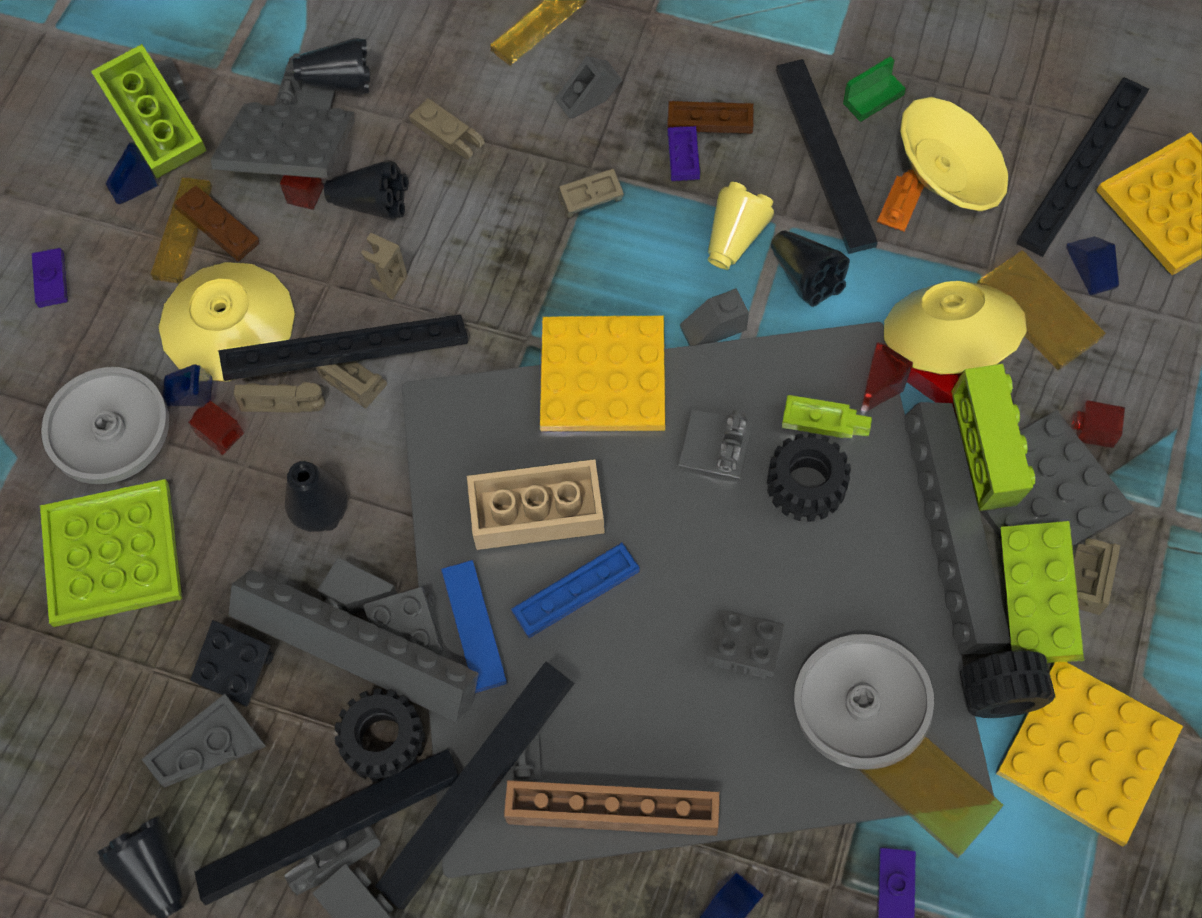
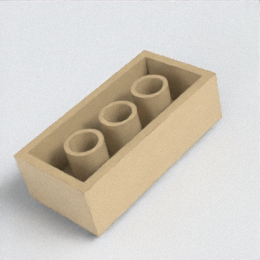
M595 459L467 476L472 533L477 550L605 533Z

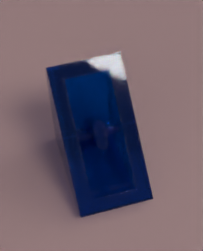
M129 142L105 183L117 204H123L158 187L135 142Z
M1093 236L1066 245V249L1089 295L1118 288L1119 277L1115 244Z
M194 364L165 375L163 398L167 406H211L212 376L203 367Z
M736 872L715 895L700 918H747L764 895Z

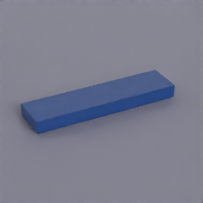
M620 543L511 608V611L529 639L639 573L640 568L624 544Z
M473 560L441 569L467 666L469 669L479 673L475 693L507 684Z

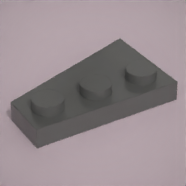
M224 694L142 758V761L160 785L165 788L267 746L231 700Z

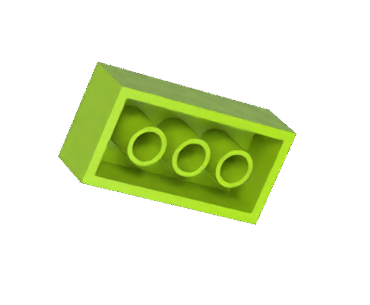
M143 44L91 71L156 178L206 152L202 139Z
M1003 364L965 369L951 391L979 511L1017 506L1033 489L1035 484L1034 470L1032 466H1028L1025 455L1028 451L1027 440L1024 435L1020 434L1018 426L1020 422L1019 408L1016 404H1013L1010 394L1013 389L1012 379L1009 374L1005 373Z
M1070 521L1001 527L1012 651L1024 650L1042 653L1046 656L1047 663L1085 661Z

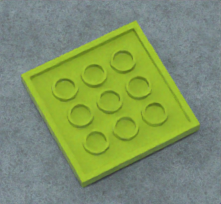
M166 479L40 505L49 624L53 627L182 599L170 489Z

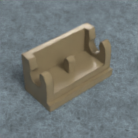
M613 168L559 186L558 200L560 205L565 207L566 218L573 217V213L611 200L618 202L622 200L624 193Z
M370 233L367 237V242L372 246L374 254L362 250V255L366 261L375 264L381 281L379 282L371 278V284L375 289L386 293L388 298L393 299L408 277L400 247L393 242Z
M356 361L316 367L320 378L365 409L387 386V382L382 376L377 373L373 374Z
M1086 539L1085 545L1078 544L1076 546L1074 564L1079 610L1100 615L1109 605L1121 545L1095 539Z

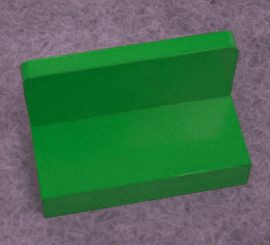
M891 56L851 79L846 84L843 104L860 122L905 95L906 88L892 74L895 60Z

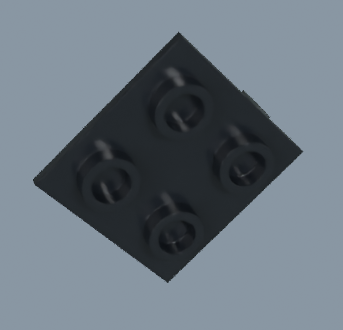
M212 620L190 681L222 696L225 694L229 699L248 707L264 663L269 665L274 658V653L270 651L271 645L216 620Z

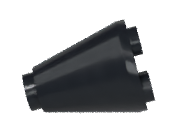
M348 39L299 54L298 58H292L294 81H302V84L358 96L369 94L370 71L369 65L366 66V39Z
M385 160L327 180L324 185V196L328 203H333L335 206L385 219L402 218L405 215L404 191H407L409 187V179L406 173H401L400 168L394 161Z
M786 230L780 231L774 236L771 242L774 256L799 296L811 307L817 306L832 295H839L845 289L846 281L844 279L847 275L850 259L841 251Z
M307 461L294 463L287 474L285 510L291 523L308 532H322L335 529L343 518L348 506V495L343 484L335 476L313 463Z
M156 816L139 826L140 829L129 834V832H126L110 841L108 846L97 853L100 857L101 865L150 916L155 915L156 918H167L184 908L180 900L183 898V893L167 827L160 817Z

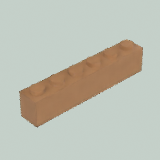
M507 781L504 817L507 824L717 836L719 827V792Z

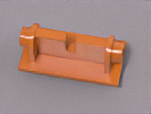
M913 170L903 173L902 177L897 175L877 220L878 223L905 232L924 188V185L919 183V179Z

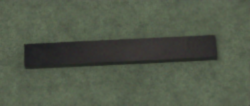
M804 59L777 65L776 73L848 254L877 247V238Z
M1122 78L1022 232L1017 245L1044 257L1146 97L1149 88L1128 78Z
M460 314L218 350L223 380L228 381L468 344V335Z
M545 661L375 887L398 909L404 910L575 684L547 661Z
M446 749L195 871L200 900L206 906L450 787L459 776L452 755Z

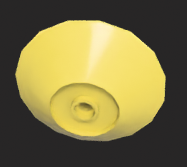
M927 97L914 100L902 113L900 133L906 155L919 181L928 190L958 207L975 211H984L997 207L1007 194L1008 171L1002 152L990 133L970 113L950 101Z
M225 262L200 269L176 287L164 304L159 332L163 350L178 369L201 380L224 381L218 350L289 340L295 312L289 291L273 273L253 264ZM225 308L224 311L218 312L220 309Z
M966 281L942 282L913 291L897 302L884 320V341L896 358L915 369L942 375L962 374L965 369L997 365L1018 349L1027 332L1025 312L1013 297L992 286Z

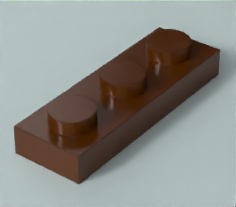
M669 101L668 128L696 126V132L753 133L754 103Z
M196 185L174 202L176 210L236 261L242 260L259 245V238Z

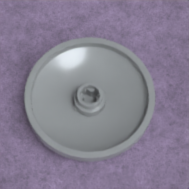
M121 367L98 368L73 378L54 395L43 417L41 428L42 441L49 458L67 476L89 484L114 483L140 472L157 456L168 434L169 412L167 404L158 388L144 375Z
M855 634L843 636L826 643L807 659L796 681L794 692L795 713L804 736L823 756L835 763L850 768L877 769L903 760L921 744L931 725L934 694L925 668L909 650L895 641L870 634Z

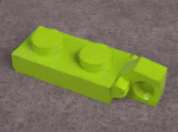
M787 395L782 428L839 438H852L853 435L869 436L872 417L856 415L857 410L850 409V405Z

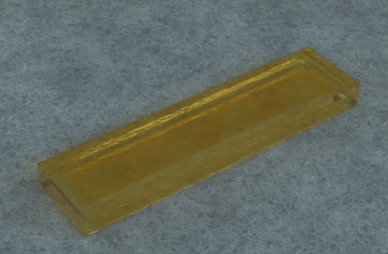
M587 0L542 1L490 44L491 51L511 66L583 6Z
M182 177L175 201L195 185L209 196L212 185L209 180ZM174 204L150 275L153 280L181 283L199 228L176 210Z

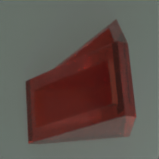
M877 342L861 410L869 411L902 393L913 362L885 344Z

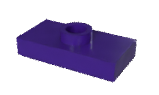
M696 126L668 128L671 181L700 180Z
M56 248L32 253L34 296L38 308L68 302L63 250Z
M889 848L879 849L877 918H915L916 851Z

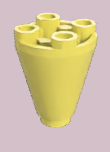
M730 182L729 186L723 187L718 194L708 248V262L724 270H729L730 266L738 261L774 216L773 200L762 194L756 196L747 192L746 187L737 182Z

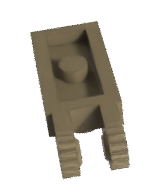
M429 98L409 115L410 122L451 152L455 151L467 160L473 155V152L463 142L464 140H467L477 148H481L485 144L483 137L478 132Z
M303 382L298 387L288 384H278L276 386L249 383L247 385H235L234 396L241 412H316L322 410L325 405V399L321 395L322 389L317 383Z

